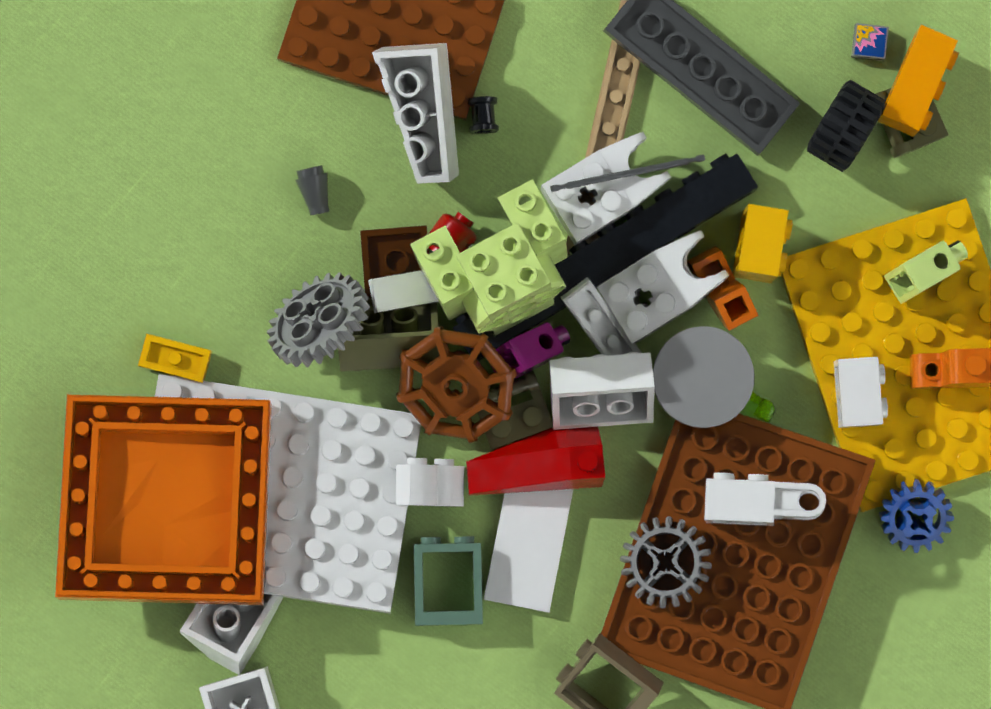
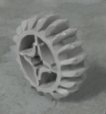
M667 516L665 520L666 527H660V521L655 517L652 519L654 529L649 530L646 523L643 522L640 524V527L644 531V535L640 537L634 531L630 533V536L637 542L634 546L624 543L623 548L632 551L631 557L621 556L620 561L630 563L631 568H625L621 570L623 576L633 574L634 579L629 580L626 585L628 588H632L637 584L640 586L635 593L637 598H641L645 592H648L649 596L646 602L648 605H652L657 596L660 597V608H666L667 598H672L673 606L679 607L680 602L677 596L683 594L684 599L690 602L692 597L687 592L690 588H693L699 594L702 592V588L695 584L697 579L708 582L709 577L700 572L701 568L711 569L712 563L702 562L701 557L710 555L711 551L710 549L700 551L698 546L706 541L704 536L699 537L695 541L691 538L697 531L695 526H692L685 533L683 531L686 523L685 520L680 519L677 528H673L672 517ZM663 534L680 537L676 543L666 550H661L649 542L653 537ZM688 544L694 555V569L691 576L679 566L678 562L681 553ZM678 548L673 555L672 563L680 571V574L673 570L668 571L666 568L665 572L660 570L654 576L659 570L658 567L661 563L652 551H656L659 555L664 553L667 556V553L672 554ZM641 549L646 551L654 562L653 568L645 580L642 578L638 567ZM664 575H673L683 583L679 588L669 591L652 588Z

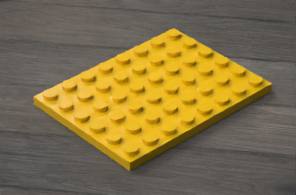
M967 198L787 256L785 272L781 273L838 447L876 460L859 508L860 513L883 506V499L892 500L893 497L889 490L894 489L900 492L902 490L901 482H905L908 487H913L914 480L918 479L922 487H925L928 481H930L935 488L991 471V387L911 389L910 355L942 353L951 349L991 348V269ZM943 240L947 245L957 240L961 241L968 252V258L959 262L961 269L900 304L884 275ZM878 357L879 364H884L885 384H880L881 398L887 399L888 417L883 418V424L879 426L838 428L833 362L837 359ZM928 364L925 372L928 376L933 377L936 375L937 369L933 364Z

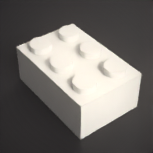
M629 352L623 355L610 356L597 354L592 357H562L549 360L553 430L653 423L655 386L651 353Z

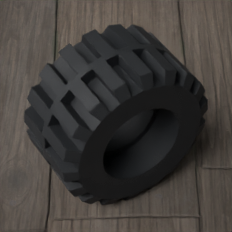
M852 80L847 81L843 84L808 143L807 152L843 172L852 164L885 108V100Z

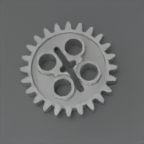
M339 272L333 278L330 273H327L322 281L318 276H315L313 284L309 285L305 281L301 291L292 290L293 297L291 299H282L285 306L274 310L278 317L269 320L272 328L267 330V334L271 337L267 341L280 360L282 359L287 365L292 363L295 367H298L302 362L306 367H309L313 359L318 364H321L325 355H328L331 359L334 358V350L337 348L344 351V342L346 340H355L352 334L354 331L363 330L359 322L368 319L365 311L370 306L366 302L369 297L364 292L365 290L350 275L344 277Z

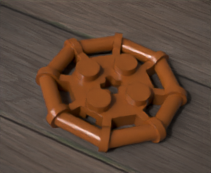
M442 326L435 327L433 333L409 350L405 349L401 352L399 356L401 360L400 383L396 398L398 402L406 406L425 429V434L430 436L432 433L467 439L469 443L477 442L479 436L501 421L509 420L512 416L513 382L517 373L515 368L510 367L488 341L489 336L486 334L475 335L445 330ZM447 344L474 349L470 355L461 350L451 352ZM437 346L438 357L429 363L420 359V357ZM480 352L496 372L488 374L476 358ZM414 370L422 374L421 388H412ZM450 380L461 382L463 391L459 392L457 389L451 391L448 388L451 383ZM500 383L498 402L496 403L489 399V390L491 384ZM419 399H423L424 402L429 406V408L434 412L433 417H431V415L421 405V403L418 401ZM482 409L490 413L478 422H472L471 417ZM448 416L457 417L456 420L461 421L462 425L441 422L439 420L440 418L447 419Z

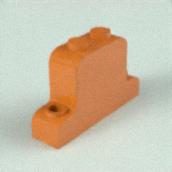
M991 348L951 349L942 353L910 355L911 389L991 387ZM928 364H933L937 369V373L933 377L928 376L925 372Z

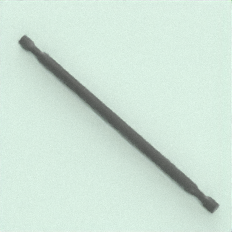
M703 154L694 158H684L567 182L563 185H552L550 189L551 192H556L565 188L571 189L687 165L691 162L705 161V156Z

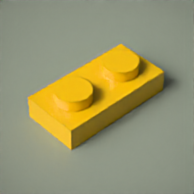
M146 333L138 366L203 383L212 351Z

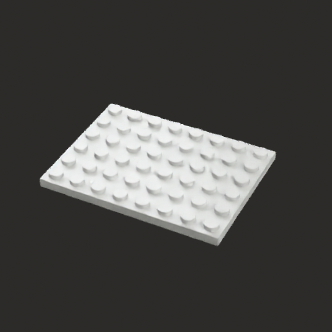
M159 374L155 397L271 401L264 594L391 614L408 505H396V464H407V458H416L421 424L408 412L209 381L201 383L182 377Z

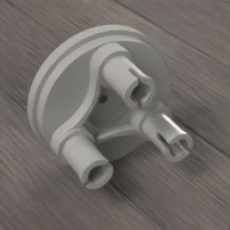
M692 327L677 333L661 348L653 366L654 392L660 405L672 418L691 427L711 428L732 420L744 409L754 387V368L747 350L733 335L715 327Z

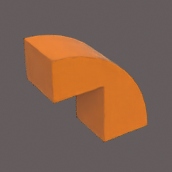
M715 246L687 261L692 274L700 278L716 275L723 270L728 272L729 277L705 297L728 331L759 316L745 286L735 279L721 249Z

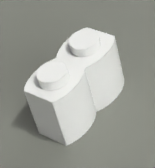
M407 458V464H396V505L464 507V466H454V459H434V465H427V458Z

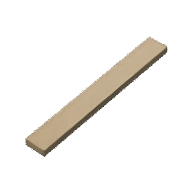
M620 0L618 12L627 0ZM613 39L609 49L585 158L602 148L624 139L641 62ZM586 191L581 192L580 203L587 202L589 205H593L594 202L592 200L595 196L592 193H586ZM596 233L586 239V241L590 244L600 237ZM568 236L566 241L567 254L571 255L569 249L575 245Z

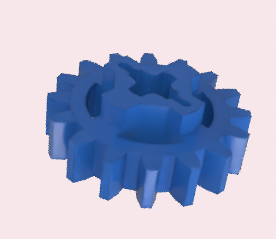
M915 479L913 487H908L905 482H901L902 490L900 492L894 489L889 490L893 498L892 500H882V504L887 511L879 512L881 521H884L881 525L884 534L889 533L888 539L891 544L899 541L902 551H905L909 545H912L914 553H918L921 545H925L928 551L932 550V541L935 540L940 544L944 542L940 534L942 532H951V528L946 522L953 521L954 515L951 511H948L952 508V504L949 499H944L946 495L941 488L934 492L935 487L932 482L928 481L925 487H922L919 480ZM899 508L900 516L896 519L897 523L895 524V515ZM938 508V517L934 524L933 516L937 514L936 509ZM909 510L918 516L922 515L924 522L920 518L911 517Z

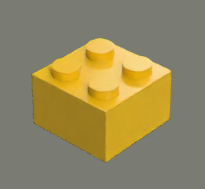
M748 204L742 212L732 272L735 278L772 283L778 276H781V273L785 272L788 254L782 252L783 244L790 240L793 220L787 219L789 210Z

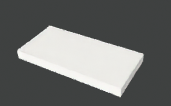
M573 489L504 493L484 600L550 612Z

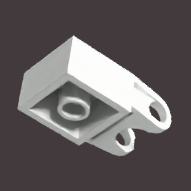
M644 132L632 135L596 151L541 185L540 191L574 245L590 238L607 225L624 217L671 179L668 171L648 178L634 175L571 189L565 188L556 192H551L550 186L563 185L567 182L630 170L628 164L629 155L646 141L647 138ZM581 192L592 193L595 196L592 200L594 204L589 205L587 202L581 204L579 201L582 196Z
M701 230L649 253L597 287L632 344L641 341L692 309L729 277L726 270L706 278L697 277L689 270L687 265L688 254L705 237ZM641 290L643 292H651L652 298L649 299L651 302L649 306L646 303L640 302L639 296L641 295L639 292Z
M714 473L713 479L706 478L704 520L706 523L774 526V519L812 520L819 517L824 511L826 496L820 487L810 483L769 481V475L748 474V480H735L733 473ZM804 494L815 495L819 501L818 507L811 511L803 509L799 504L801 496Z

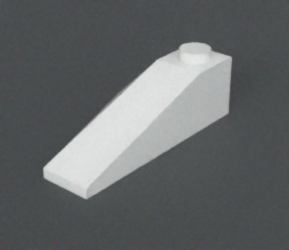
M264 594L263 605L196 604L180 629V633L210 660L240 675L262 639L283 597Z

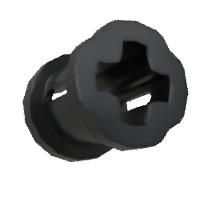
M480 96L468 99V105L472 109L470 133L489 134L499 131V126L495 124L494 113L497 97Z

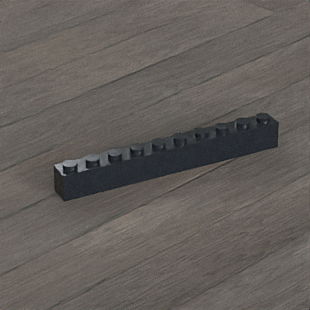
M727 153L723 154L710 163L712 169L702 175L699 171L692 173L682 180L684 186L675 192L671 188L666 189L653 198L656 203L644 209L641 205L625 215L627 221L618 227L613 222L597 232L600 238L590 244L583 240L570 248L569 252L571 255L555 264L566 288L553 298L554 305L496 336L493 331L483 332L489 336L488 341L495 349H498L507 341L529 331L565 309L567 306L560 297L586 277L597 289L599 285L649 253L674 242L755 192L758 185L739 155L735 154L729 158ZM467 312L455 319L458 325L453 327V331L482 335V333L477 332ZM463 346L467 354L470 355L474 348ZM480 352L476 359L480 361L485 357Z

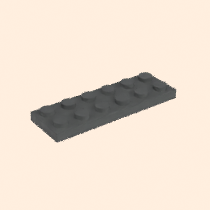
M627 0L603 30L605 34L756 156L760 155L800 104L673 0Z

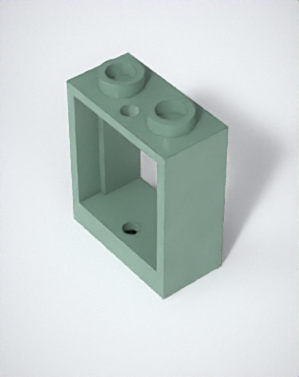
M474 536L454 537V543L441 544V537H421V544H414L415 626L483 624L481 543H474ZM473 551L474 610L424 611L423 553Z

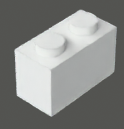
M878 357L835 360L833 363L838 428L882 425L883 418L888 417L887 399L881 398L880 384H885L884 364H879Z

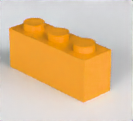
M922 24L915 32L888 94L885 108L878 122L912 137L920 129L926 130L933 115V112L928 110L933 99L939 100L946 85V82L941 80L946 69L951 71L958 58L959 52L954 51L958 40Z

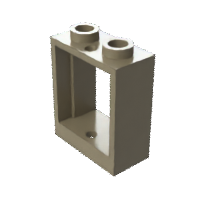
M600 633L593 642L586 639L575 654L579 658L573 666L567 663L556 677V680L560 683L554 694L574 709H608L573 682L596 653L641 687V690L625 709H647L659 695L664 683Z

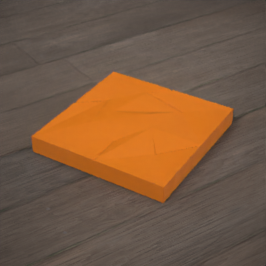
M67 394L55 597L58 600L263 605L271 401Z

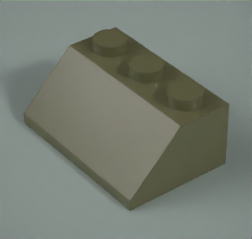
M369 298L366 302L370 308L365 311L368 319L359 322L363 330L353 332L352 335L355 337V340H346L344 342V351L338 349L340 371L401 368V360L399 359L401 352L405 349L409 350L433 333L435 327H439L437 302L374 313L372 298ZM437 346L420 357V359L429 363L438 357Z

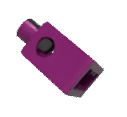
M546 322L507 341L496 350L510 367L515 368L517 376L514 378L515 380L563 353V346L570 342V335L563 325L552 328L551 324Z

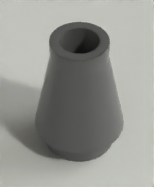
M323 166L298 170V179L295 181L307 204L310 216L329 212L328 173H324Z

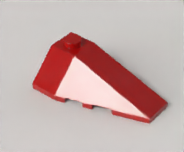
M552 427L466 461L469 496L602 487L605 480L603 445L598 427L553 430Z

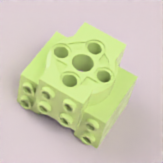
M533 179L498 197L512 226L465 251L459 252L446 226L410 244L420 268L449 321L467 312L478 333L493 331L496 336L553 306V298L566 288L555 264L568 258L566 239ZM528 196L531 198L530 201L522 205L519 204V200L522 197ZM436 245L439 247L436 251L427 254V249L430 246Z

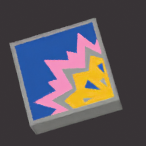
M856 23L854 25L851 58L884 61L886 59L889 27Z

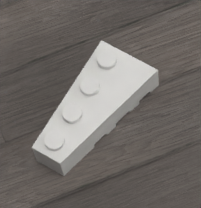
M447 43L389 46L373 51L375 63H378L383 77L382 83L385 92H388L394 109L393 115L396 124H399L404 138L403 144L417 184L452 181L459 175Z

